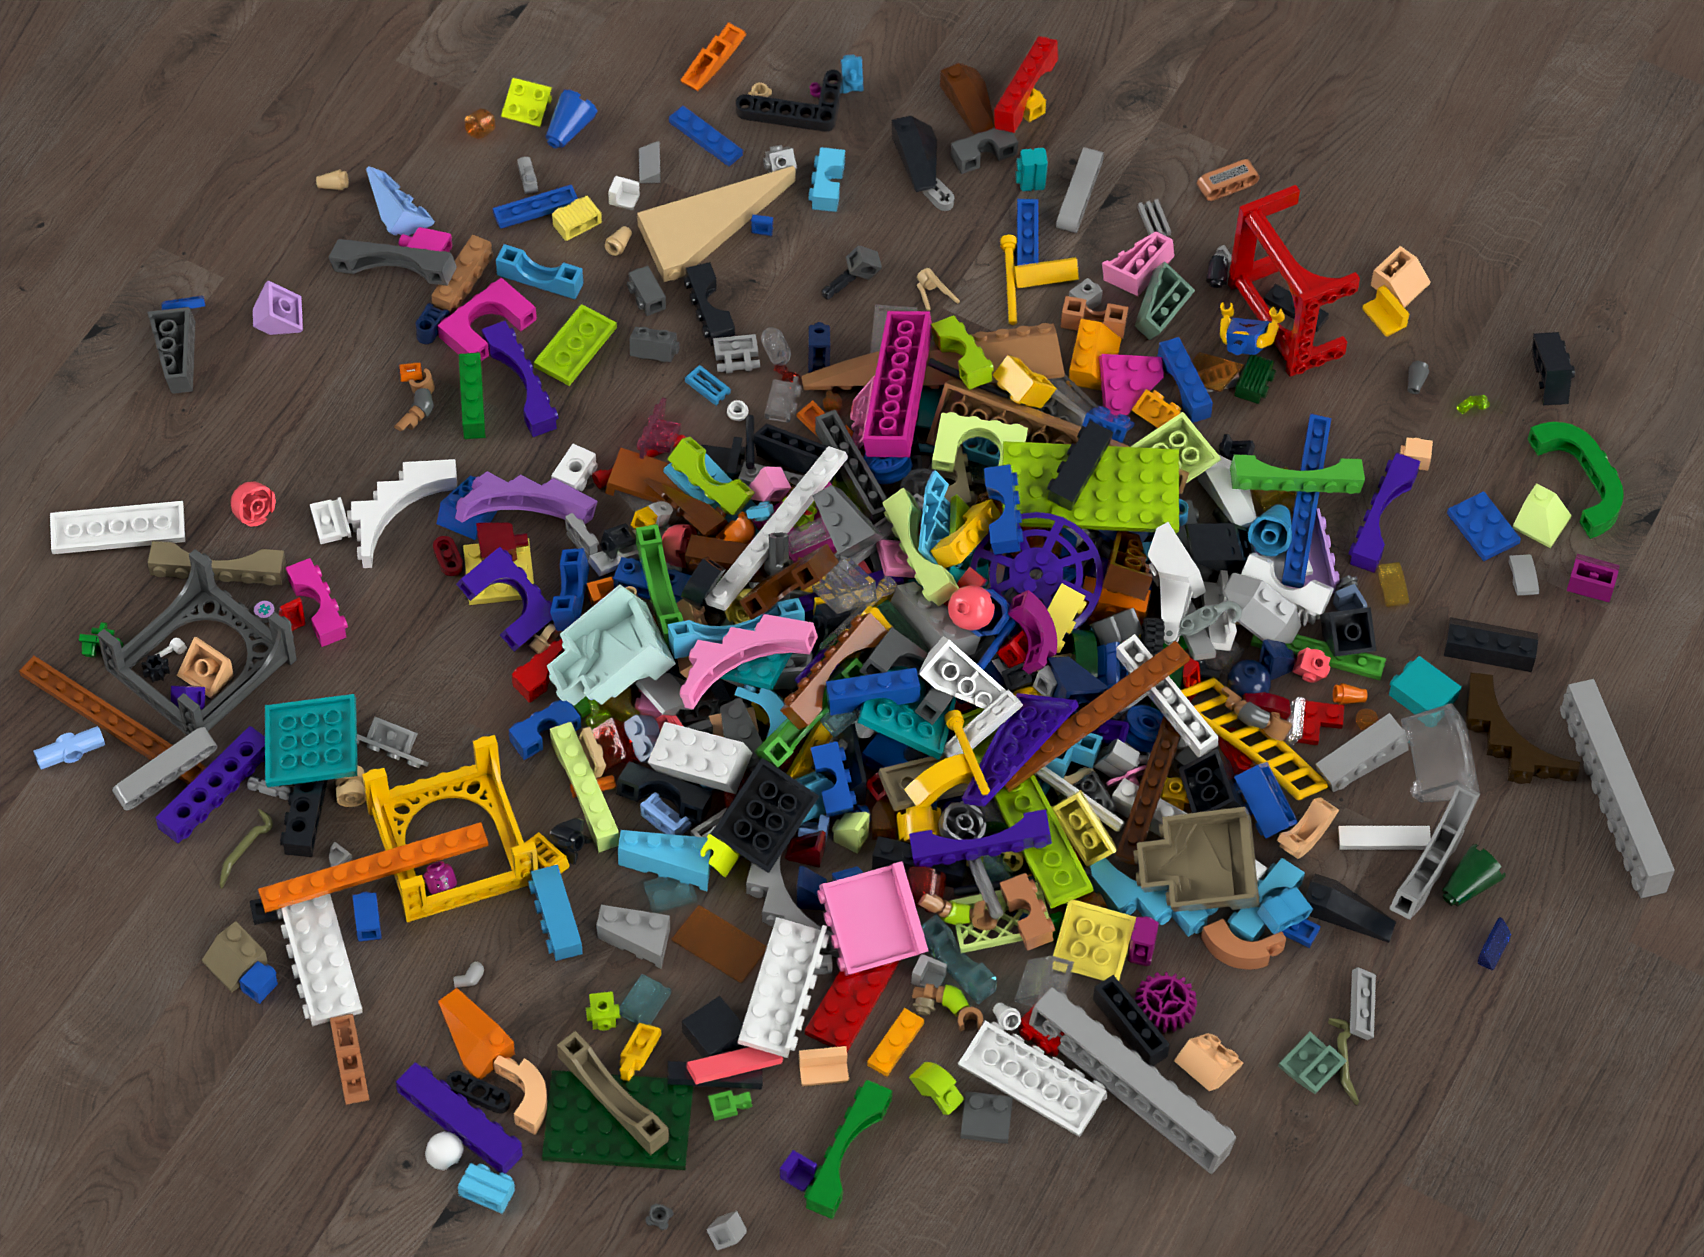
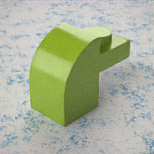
M924 1062L909 1077L922 1096H931L944 1115H949L965 1100L954 1085L956 1083L955 1079L944 1068L935 1063Z

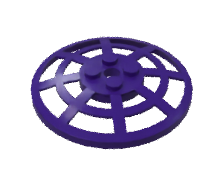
M1050 513L1021 514L1022 519L1045 518L1054 520L1055 523L1051 531L1040 529L1022 530L1024 542H1020L1022 552L1014 559L1002 554L994 555L993 552L983 549L990 539L989 531L977 546L970 565L976 571L979 558L991 561L989 571L991 587L988 589H993L1003 598L1004 596L1001 592L1013 588L1018 595L1029 590L1040 601H1043L1048 609L1052 601L1051 597L1057 592L1062 583L1085 596L1084 600L1089 602L1087 608L1074 620L1076 624L1073 629H1078L1092 615L1101 596L1103 568L1098 550L1093 541L1081 528L1063 517ZM1063 525L1070 527L1078 533L1087 543L1090 550L1077 553L1071 543L1059 535ZM1044 536L1047 539L1043 548H1030L1026 537ZM1057 541L1062 544L1071 556L1058 559L1051 552L1055 542ZM1094 558L1097 577L1094 593H1091L1081 588L1083 582L1081 562ZM997 564L1010 568V579L999 584L996 581ZM1075 564V584L1063 580L1064 567ZM1038 569L1043 575L1040 579H1033L1030 577V572ZM1019 623L1011 631V637L1020 632L1017 630Z

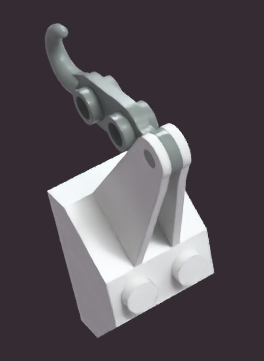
M1169 522L1156 528L1148 552L1153 581L1157 587L1160 586L1161 619H1163L1165 625L1164 643L1170 645L1175 640L1178 642L1182 635L1192 636L1214 624L1219 616L1228 609H1233L1236 612V616L1231 622L1234 624L1239 621L1242 610L1233 601L1204 606L1186 616L1191 598H1197L1206 593L1200 571Z

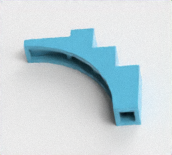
M1106 858L1090 866L1092 876H1088L1093 886V890L1109 910L1131 915L1137 908L1143 917H1150L1160 925L1166 924L1172 917L1188 937L1194 933L1202 932L1203 927L1207 926L1208 915L1214 914L1219 909L1174 912L1171 906H1167L1166 892L1169 891L1144 893L1141 886H1137V881L1120 872Z

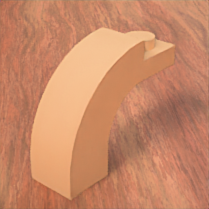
M1321 797L1314 799L1297 825L1290 831L1280 834L1277 839L1281 843L1279 847L1295 858H1301L1322 837L1339 809Z
M498 1055L494 1061L495 1073L517 1084L525 1093L522 1103L514 1113L515 1124L536 1135L547 1113V1092L544 1079L538 1069L528 1060L523 1059L521 1064L518 1065L515 1060Z

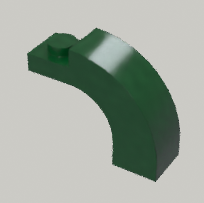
M1073 629L1070 634L1064 636V642L1070 649L1071 659L1097 678L1098 651L1095 635L1092 630Z

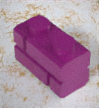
M1150 917L1136 918L1128 955L1130 963L1147 967L1151 965L1159 926L1156 920Z

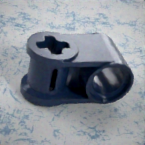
M428 303L416 321L418 342L421 344L432 343L439 334L438 324L441 320L450 316V311L446 309L443 311L434 307V304Z

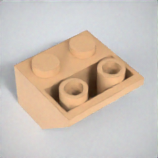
M1401 246L1374 270L1371 286L1376 290L1385 285L1404 308L1430 284V280L1417 257Z
M1209 1033L1189 1039L1174 1060L1208 1091L1219 1088L1243 1064L1233 1050L1225 1048L1217 1036Z

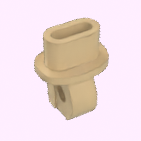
M550 623L540 636L537 634L533 635L534 640L529 644V647L536 653H542L558 637L561 631H556L555 625Z

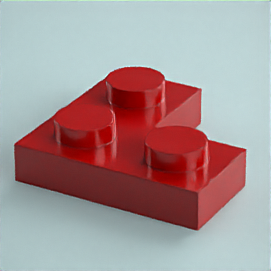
M1300 700L1296 743L1318 745L1320 726L1342 729L1345 705Z

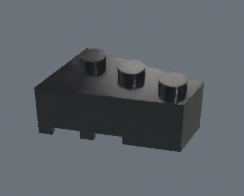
M1559 332L1533 333L1532 355L1536 373L1540 372L1542 381L1538 384L1540 389H1544L1543 406L1569 404L1571 378L1575 377L1574 365L1570 364V354L1566 353L1565 341L1561 340Z

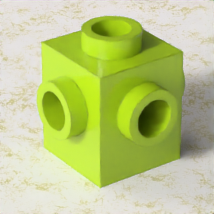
M613 991L589 994L590 1007H586L587 1022L592 1021L593 1030L606 1031L616 1027V1018H620L619 1004H614Z

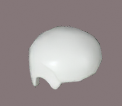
M444 1131L435 1134L427 1144L425 1152L427 1162L433 1168L447 1170L461 1159L464 1151L462 1141L456 1134Z

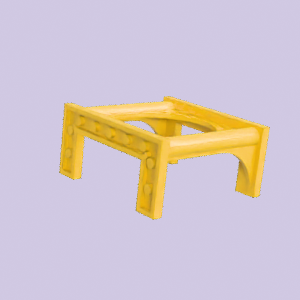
M495 735L483 736L473 741L475 765L462 766L458 770L448 773L442 772L434 777L419 779L408 785H398L391 790L388 787L387 774L384 768L372 769L362 774L369 815L374 816L385 851L406 845L405 837L408 825L420 809L437 800L461 798L480 805L490 814L512 869L510 872L427 897L422 875L416 876L414 868L396 873L394 877L402 898L406 922L529 886L528 881L532 880L531 871L538 870L537 850L534 841L524 844L500 778L498 743ZM479 783L480 788L475 794L467 792L469 786ZM484 794L487 799L482 800L480 797ZM406 806L410 809V812L408 814H399L394 808ZM398 820L404 821L403 824L397 826Z

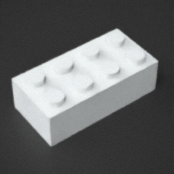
M664 722L648 764L655 771L665 775L736 794L753 753L743 742Z

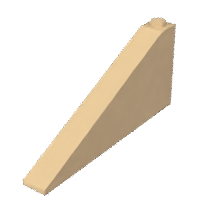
M791 166L638 212V227L663 281L676 280L685 276L687 267L698 265L751 220L753 214L757 215L795 182V167Z

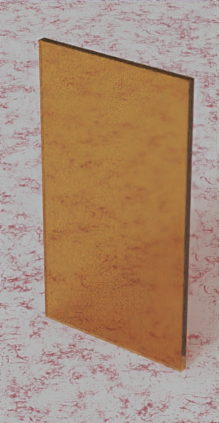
M700 905L697 906L671 939L740 983L746 978L767 949V946Z

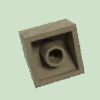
M236 921L217 935L202 959L207 968L231 993L240 987L239 980L257 961L263 965L268 964L266 952Z

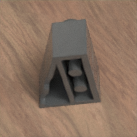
M830 485L812 495L839 555L849 558L885 538L841 489Z

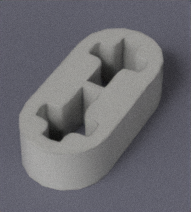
M936 178L935 189L923 191V194L939 210L948 211L953 208L954 195L938 178Z

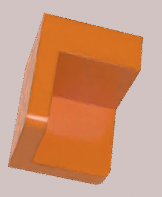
M612 577L587 583V595L592 607L614 590Z

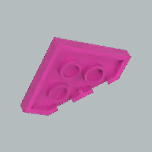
M1101 354L1099 356L1103 407L1110 409V413L1117 416L1118 414L1127 416L1146 389L1151 391L1164 377L1162 357Z

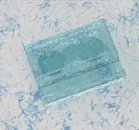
M665 876L643 882L652 913H660L697 902L693 884H686L680 882V880Z
M641 974L619 1007L620 1015L636 1024L650 1025L670 996L671 989Z

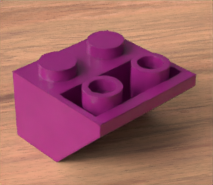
M1577 554L1567 591L1610 603L1620 565Z

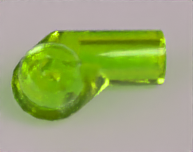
M1485 395L1469 396L1457 405V409L1461 414H1464L1476 405L1483 410L1490 406V402Z

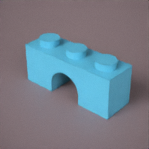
M820 147L819 156L815 155L814 168H817V171L812 172L811 184H814V188L809 190V200L812 201V209L837 212L840 183L831 182L829 179H842L845 150Z

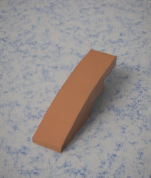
M349 1014L330 1018L345 1103L347 1105L369 1100L354 1016Z

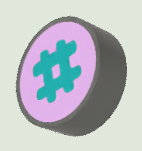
M261 600L253 607L254 615H258L264 623H268V617L276 612L275 605L269 600Z

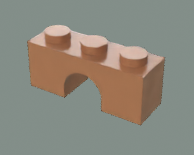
M1065 297L1060 328L1078 331L1081 319L1102 322L1123 339L1129 307L1108 303L1105 311L1096 312L1087 307L1086 299Z
M1026 873L1000 882L1001 894L1009 911L1025 909L1030 912L1026 918L1017 921L1018 931L1027 951L1052 942V932L1055 931V927L1051 918L1047 919L1044 914L1046 907L1043 900H1038L1035 893L1038 891L1033 879L1029 880Z

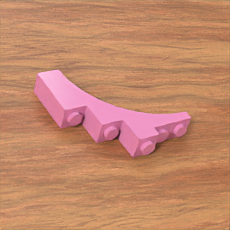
M763 614L761 621L755 627V631L730 627L727 635L723 637L722 644L697 640L694 648L689 653V660L693 667L690 668L688 678L680 689V697L685 708L694 709L701 696L715 681L743 663L773 654H810L818 638L814 624L812 622Z

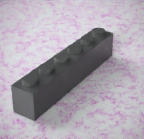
M836 410L815 417V432L821 443L847 453L848 459L838 472L861 512L873 525L885 517L884 512L886 510L882 502L887 498Z

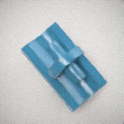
M854 54L843 56V59H841L843 94L850 91H863L862 58L855 57Z

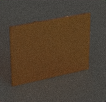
M1199 352L1192 360L1205 388L1220 393L1244 366L1243 364Z

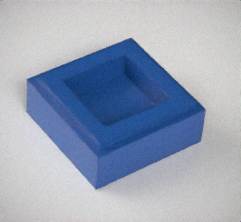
M753 214L751 233L772 236L773 217Z

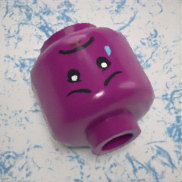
M438 861L426 868L424 880L431 894L434 895L456 887L457 879L450 864Z

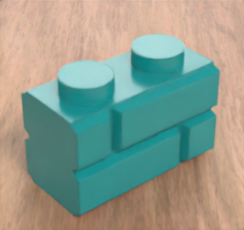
M1022 149L1020 158H1016L1017 171H1015L1016 183H1020L1022 191L1045 189L1048 164L1046 149Z

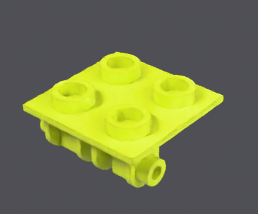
M512 78L501 117L540 127L547 103L550 104L552 96H550L552 88Z

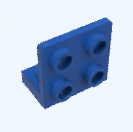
M1103 406L1095 407L1086 413L1082 426L1086 427L1089 421H1092L1112 431V439L1123 443L1127 431L1133 428L1135 424L1130 421V417L1123 414L1114 415L1110 413V409Z

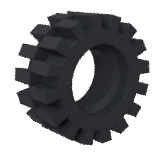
M1144 618L1142 623L1143 633L1141 634L1140 641L1151 655L1155 656L1163 650L1165 636L1163 619Z

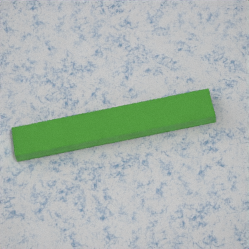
M1296 634L1292 643L1285 644L1288 649L1293 651L1295 658H1297L1298 652L1305 648L1318 649L1324 652L1325 656L1331 658L1329 662L1330 667L1376 680L1381 679L1386 658L1368 653L1334 657L1326 642ZM1253 635L1251 646L1262 648L1263 641Z

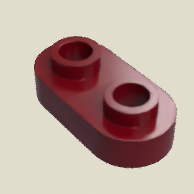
M448 536L436 538L433 542V551L441 571L447 576L458 575L463 569V563L454 540Z

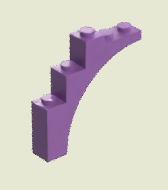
M487 471L480 477H476L472 483L473 489L470 493L458 500L455 519L464 522L473 516L485 512L525 510L552 515L564 520L567 515L573 513L577 519L580 518L584 524H587L594 517L597 500L555 478L541 486L521 474L514 480L506 482Z

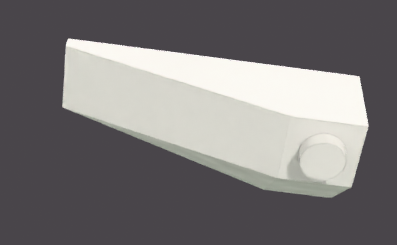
M1220 456L1221 461L1198 475V481L1231 523L1248 527L1256 519L1250 489H1232L1230 475L1232 461Z
M944 636L928 653L918 673L935 689L983 709H986L1006 692L1000 684Z

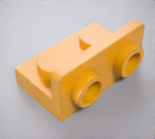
M1146 389L1132 408V411L1158 429L1179 415L1181 408L1173 402L1168 404L1163 401L1165 397L1154 390L1151 393Z

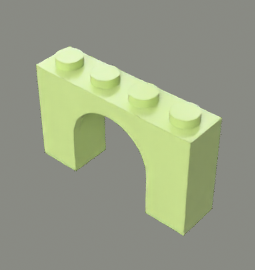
M953 412L941 413L932 458V469L953 472L960 445L974 437L989 439L998 447L1000 452L998 466H1002L1003 441L1026 442L1028 428L1020 424H1003L998 420L986 421L975 416H959Z

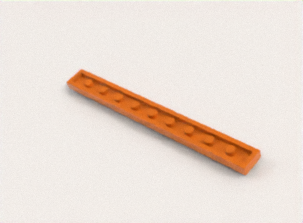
M480 822L259 888L258 891L264 911L267 913L488 846V840Z

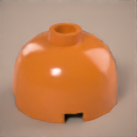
M742 511L737 515L739 518L736 521L731 520L716 536L717 539L750 544L755 536L756 528L753 521L748 519L747 514Z

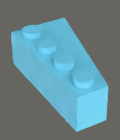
M621 830L618 846V865L644 873L650 871L658 874V877L664 879L670 877L680 880L681 884L687 886L693 884L699 886V889L707 891L711 868L709 860L712 857V850H708L704 857L700 855L702 847L708 840L705 837Z

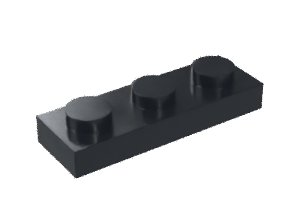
M1275 283L1264 297L1265 303L1275 307L1278 311L1282 309L1285 315L1295 320V307L1291 292ZM1319 309L1316 332L1319 331L1329 317V313L1322 309Z

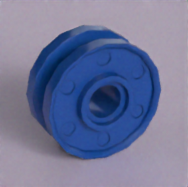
M866 452L863 457L879 484H891L900 481L908 475L912 468L910 457H867Z
M1137 705L1131 707L1123 720L1129 724L1126 742L1139 751L1151 753L1164 715L1150 706Z

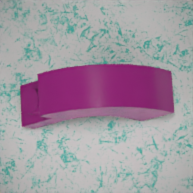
M1027 590L1013 597L1008 615L1018 622L1026 633L1028 653L1023 670L1030 674L1044 668L1047 664V658L1056 655L1057 633L1047 608L1039 598Z

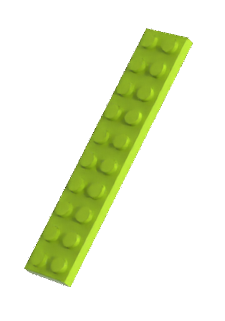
M978 708L963 714V728L985 709ZM998 728L972 749L978 764H980ZM1032 775L1010 792L1003 786L993 798L1009 828L1024 818L1023 813L1046 809L1052 844H1048L1043 848H1025L1021 852L1050 908L1052 909L1093 892V886L1035 775Z

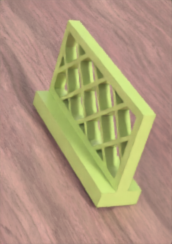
M1035 883L1038 891L1035 893L1038 900L1042 899L1046 907L1044 895L1038 883ZM1001 890L995 891L1004 912L997 922L1002 918L1009 922L1004 929L998 926L992 929L1000 933L997 938L990 939L986 936L991 930H984L980 934L972 930L975 927L972 922L968 927L956 924L961 953L1023 941L1019 933L1012 934L1009 931L1014 925L1018 926L1017 921H1019L1018 919L1023 912L1028 913V915L1030 912L1025 909H1017L1019 911L1014 917L1005 914L1009 909L1001 894ZM979 894L951 901L971 905L974 908V904L983 901V898ZM1046 908V912H1044V914H1045L1046 918L1048 919L1049 916H1048V912H1047V908ZM968 934L977 938L974 943L964 945V939Z

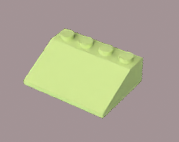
M1184 412L1130 446L1138 448L1179 449V468L1189 472L1186 483L1221 461L1220 456Z

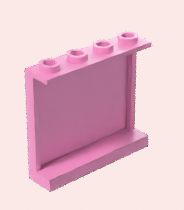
M902 861L830 883H823L819 886L820 890L817 891L820 903L824 904L826 908L824 919L826 925L831 926L833 935L830 936L833 948L838 950V967L841 972L844 971L845 976L928 952Z

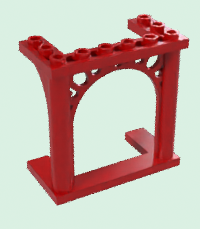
M1297 185L1239 207L1228 285L1231 290L1236 288L1239 290L1257 319L1272 322L1269 314L1270 309L1252 282L1278 271L1287 282L1295 307L1294 325L1292 330H1287L1278 323L1279 328L1273 343L1287 362L1285 371L1289 377L1302 374L1315 366L1320 367L1325 362L1339 359L1345 355L1347 340L1344 336L1319 346H1313L1319 309L1322 305L1331 304L1339 298L1353 295L1358 291L1360 277L1356 272L1342 278H1328L1316 275L1303 268L1293 258L1266 218L1268 215L1298 204L1300 190ZM1258 239L1269 256L1254 261Z

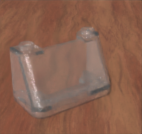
M1452 703L1401 719L1402 729L1406 733L1407 742L1411 747L1417 779L1413 781V786H1411L1414 800L1417 799L1420 803L1451 801L1459 784L1480 793L1466 723Z

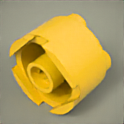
M913 806L906 808V813L901 815V812L897 813L896 821L899 841L910 843V833L932 830L934 835L941 837L938 825L942 814L941 809L937 807L936 811L932 810V806Z

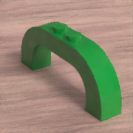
M1547 422L1531 427L1528 441L1537 456L1555 450L1572 454L1579 461L1601 496L1602 501L1596 506L1583 510L1580 518V524L1588 537L1591 539L1608 531L1615 524L1619 516L1624 492L1617 470L1609 463L1606 453L1600 449L1596 441L1587 432L1572 424Z

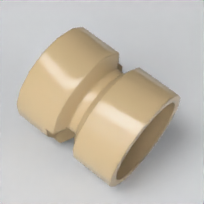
M357 765L358 776L335 779L337 786L336 799L339 805L356 807L366 801L362 778L364 769L361 766Z

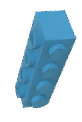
M558 865L531 871L532 880L528 881L531 895L535 894L537 898L534 901L537 914L541 913L543 920H540L543 934H548L549 940H546L549 954H554L555 961L583 954L582 942Z

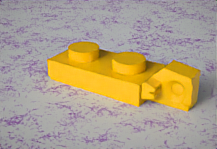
M643 1023L637 1025L620 1055L621 1079L630 1081L635 1070H641V1067L644 1066L662 1035L661 1028Z

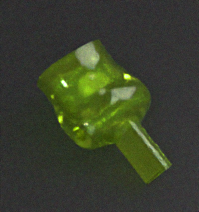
M588 699L592 713L585 719L588 727H591L596 741L611 737L615 734L609 710H600L596 700Z

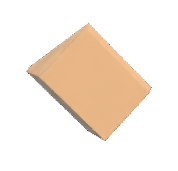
M194 637L177 676L192 686L205 687V695L209 698H214L234 677L229 658L198 637Z

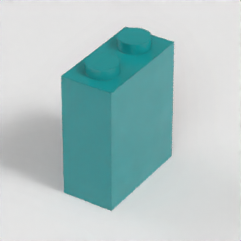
M1418 656L1414 661H1409L1403 669L1404 672L1400 676L1397 674L1393 677L1389 684L1391 686L1389 696L1432 726L1459 698L1461 686L1425 659Z

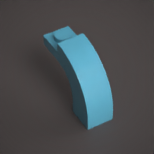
M751 685L737 686L734 695L759 704L767 712L770 720L768 738L787 719L780 711L785 705L783 698L774 690L761 688L760 692L757 693V688Z

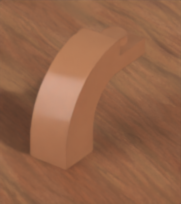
M1224 919L1204 926L1201 935L1202 941L1214 957L1229 966L1239 969H1258L1268 966L1270 955L1276 956L1284 950L1286 937L1282 931L1256 942L1241 940L1231 932Z

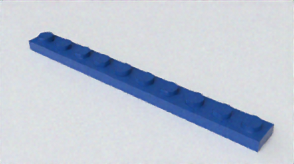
M1310 414L1300 471L1323 469L1331 418ZM1296 492L1291 521L1292 541L1286 551L1281 581L1283 585L1295 588H1302L1304 586L1319 492Z

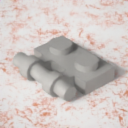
M756 334L713 338L716 361H725V363L717 364V372L726 371V373H733L734 370L745 369V371H752L754 368H760V360H751V357L758 356ZM744 358V361L732 362L731 359Z

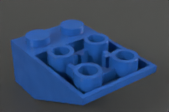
M469 476L441 501L437 525L476 540L478 538L476 523H490L497 511L485 512L473 516L464 522L455 519L458 500L461 497L464 498L473 489L472 483L476 477Z

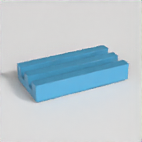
M700 365L685 377V382L715 406L719 404V400L725 399V395L731 393V389ZM699 373L700 375H702V376H703L704 378H706L707 380L702 379V378H701L699 375H697V374ZM711 383H712L713 385H715L717 388H719V389L721 390V392H719L717 389H715V388L711 385Z

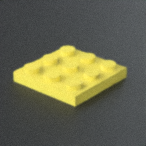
M479 543L463 545L466 574L482 562ZM529 544L527 547L516 548L517 560L513 562L517 567H521L526 572L527 579L534 584ZM496 583L488 586L473 600H469V605L522 599L517 590L512 586Z
M1077 900L1069 901L1050 966L1101 981L1114 975L1119 981L1137 917Z

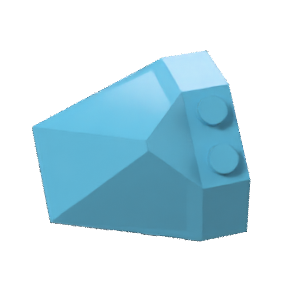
M935 470L932 471L925 487L918 551L927 561L938 565L930 551L941 539L949 536L951 503L944 497L949 484ZM977 546L966 558H969L973 554V551L977 548ZM963 563L954 566L960 568L963 565Z

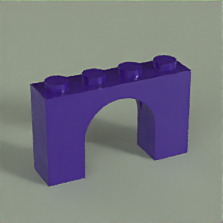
M499 547L461 578L456 585L470 601L488 586L496 583H504L517 590L523 603L521 616L500 634L503 640L515 652L534 634L553 620L550 613L552 603L546 601L541 595L539 587L527 579L526 572L521 567L515 565L509 552Z

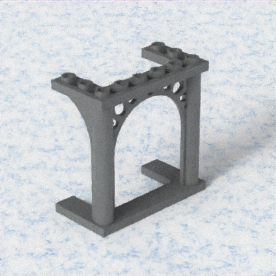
M196 549L189 554L191 571L180 594L163 613L122 649L120 641L105 629L97 634L106 670L186 735L201 727L206 728L207 731L211 730L285 662L291 666L297 660L291 622L285 616L281 617L274 612L268 617L270 628L267 627L258 615H252L243 603H237L226 590L222 591L217 587L211 559L205 553L201 554ZM208 602L215 605L214 611L210 614L205 613L203 610L204 605ZM198 607L199 613L197 615H193L192 613L196 612V608ZM220 610L223 612V614H226V615H225V616L219 615ZM212 620L231 626L242 636L246 643L248 652L246 665L239 677L203 710L184 693L177 698L178 708L131 670L134 665L168 635L187 623ZM253 635L256 640L252 641L249 637ZM257 645H265L268 647V650L263 653H256L253 651V648ZM254 658L258 659L256 664L252 662Z

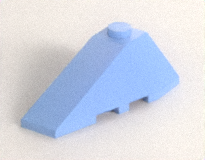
M370 166L367 167V174L381 220L387 226L388 232L396 236L398 234L409 236L414 234L418 228H428L435 223L422 206L417 208L412 203L413 198L410 195H406L401 190H398L400 186L384 171Z

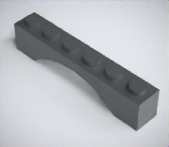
M344 239L337 240L328 257L335 272L355 274L373 267L399 266L417 272L429 284L448 286L457 268L450 252Z

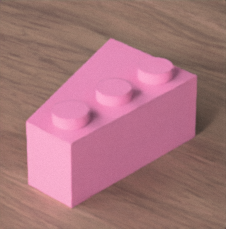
M1155 231L1135 243L1134 247L1127 252L1123 250L1118 253V257L1112 261L1106 260L1102 263L1104 281L1139 296L1148 286L1153 269L1164 261L1168 264L1173 259V239Z

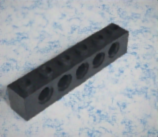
M328 780L292 784L295 787L294 792L289 794L288 805L290 806V811L285 813L284 818L286 831L282 832L280 837V845L284 847L285 855L313 856ZM302 809H307L305 812H300ZM297 829H304L303 831L296 832Z

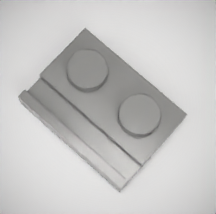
M573 513L565 517L566 530L568 531L566 535L578 549L584 548L588 560L589 555L598 553L597 545H599V542L593 533L590 534L586 530L582 519H577Z

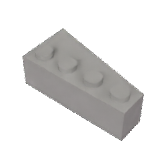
M1389 713L1317 762V772L1326 780L1333 792L1338 789L1341 790L1354 780L1408 751L1406 733Z

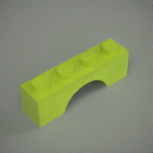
M951 316L931 324L932 339L940 351L955 352L963 356L958 361L959 374L969 390L993 381L992 372L994 367L991 360L986 359L982 348L977 347L971 334L968 335L962 322L959 323L955 316Z
M691 437L682 439L668 457L672 467L678 472H683L691 484L705 491L704 494L709 499L718 502L725 513L729 515L741 513L755 492L740 479L729 483H722L712 478L705 466L706 450Z

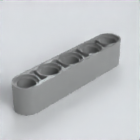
M1083 148L1062 204L1056 228L1074 233L1078 232L1103 162L1104 152Z
M198 728L119 782L112 792L124 810L133 809L214 753L217 745L206 728Z

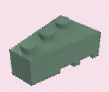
M1165 261L1153 269L1134 325L1149 340L1163 331L1195 291Z

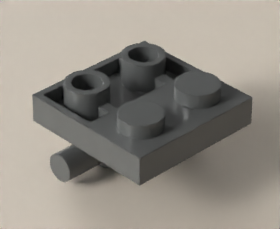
M1090 772L1073 785L1116 815L1114 811L1117 810V807L1096 772ZM1062 793L1057 796L1059 802L1067 798Z

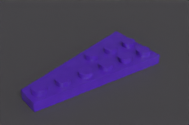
M1017 693L1016 697L1023 706L999 726L979 764L990 792L987 795H982L973 776L962 796L964 804L985 807L1079 707L1077 701Z

